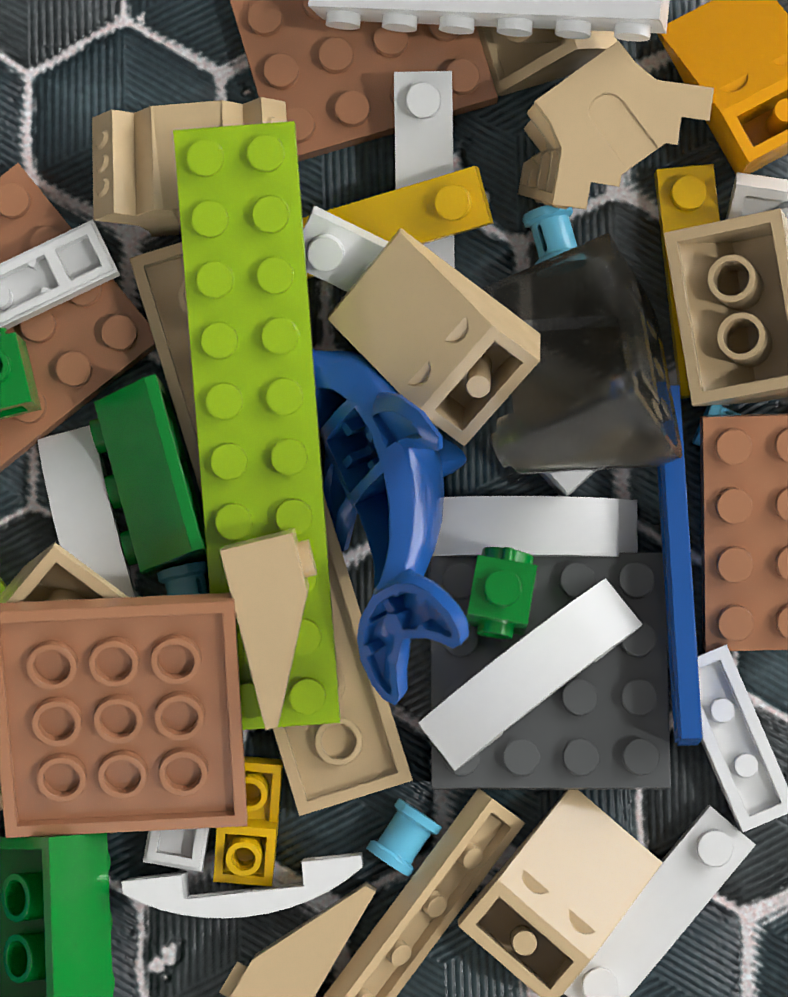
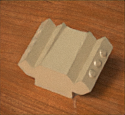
M617 41L536 99L534 105L528 110L527 115L531 120L525 126L524 131L540 152L523 163L518 194L533 198L538 203L555 208L567 209L573 207L587 210L591 182L620 187L621 175L666 143L678 145L681 117L710 121L714 88L656 80L639 66L624 46Z
M264 97L244 104L218 100L150 106L135 113L112 109L92 117L93 221L140 226L149 231L152 237L181 235L173 130L287 122L286 102Z

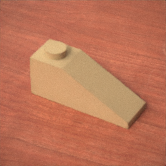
M295 528L225 545L220 550L231 597L234 599L235 612L265 730L278 727L309 591L307 577L317 575L309 539L298 542Z
M368 882L363 883L256 953L248 967L237 961L219 993L225 997H315L374 896L376 887Z

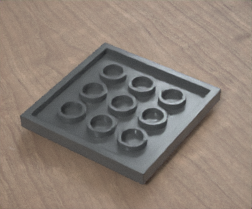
M619 553V557H534L533 564L538 566L528 625L524 635L513 634L511 640L495 639L477 634V627L468 626L469 636L461 645L454 648L431 640L432 711L527 634L606 578L643 624L642 627L597 662L594 661L456 771L452 769L431 742L432 790H669L671 788L667 623L662 553ZM432 556L430 560V579L449 593L459 604L467 619L477 556Z

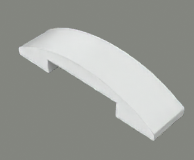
M90 425L38 439L40 460L59 545L126 596L139 597L138 592L134 589L129 566L120 540V531L115 512L107 493L104 476H107L103 456L97 452Z
M564 496L444 497L442 524L432 556L482 555V549L485 547H510L528 553L533 557H619V553H638L637 500Z
M605 578L501 654L418 722V725L452 769L456 771L499 738L510 726L594 661L597 662L642 627L643 624Z
M362 852L304 858L301 861L303 882L190 895L188 872L183 871L129 877L122 881V891L124 895L140 903L180 915L201 918L256 916L291 908L332 890L363 867Z

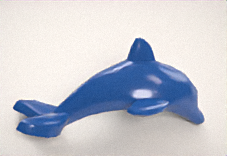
M313 349L318 427L321 431L326 455L322 471L323 493L341 551H345L349 547L358 513L373 558V596L359 620L357 633L360 661L372 686L382 699L396 705L408 689L407 667L411 638H428L454 648L461 645L469 636L468 621L459 604L437 583L424 577L434 553L442 524L444 503L443 477L457 471L466 464L467 459L464 452L458 446L440 434L425 412L402 396L363 355L355 351H321Z

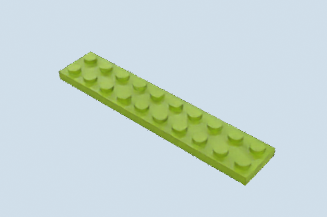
M295 121L173 130L210 594L230 593L220 554L223 546L295 528L298 542L309 539L317 575L307 577L309 591L278 727L340 723L341 716ZM236 616L243 730L263 729L265 726Z

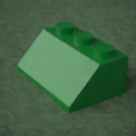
M154 374L143 377L94 402L98 418L89 421L90 430L98 454L108 452L113 474L104 476L105 485L113 509L123 508L129 530L120 532V540L128 565L138 564L140 572L149 576L171 567L207 559L204 519L169 392L157 375Z
M107 833L14 838L0 836V997H113L115 987L111 952L113 919L110 911L109 897L110 855L108 852Z

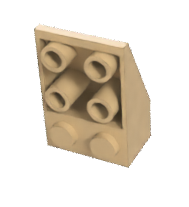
M402 228L397 231L328 315V320L402 396L422 409L433 424L463 446L471 440L540 362V333Z
M566 790L457 919L458 926L539 997H561L592 960L663 862L579 790Z

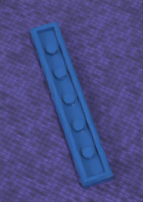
M680 385L659 386L658 390H656L653 401L673 733L674 743H677V746L699 745L703 739L681 397Z

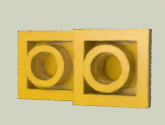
M244 756L248 812L247 826L218 827L216 829L213 882L272 887L279 825L283 761L282 759Z

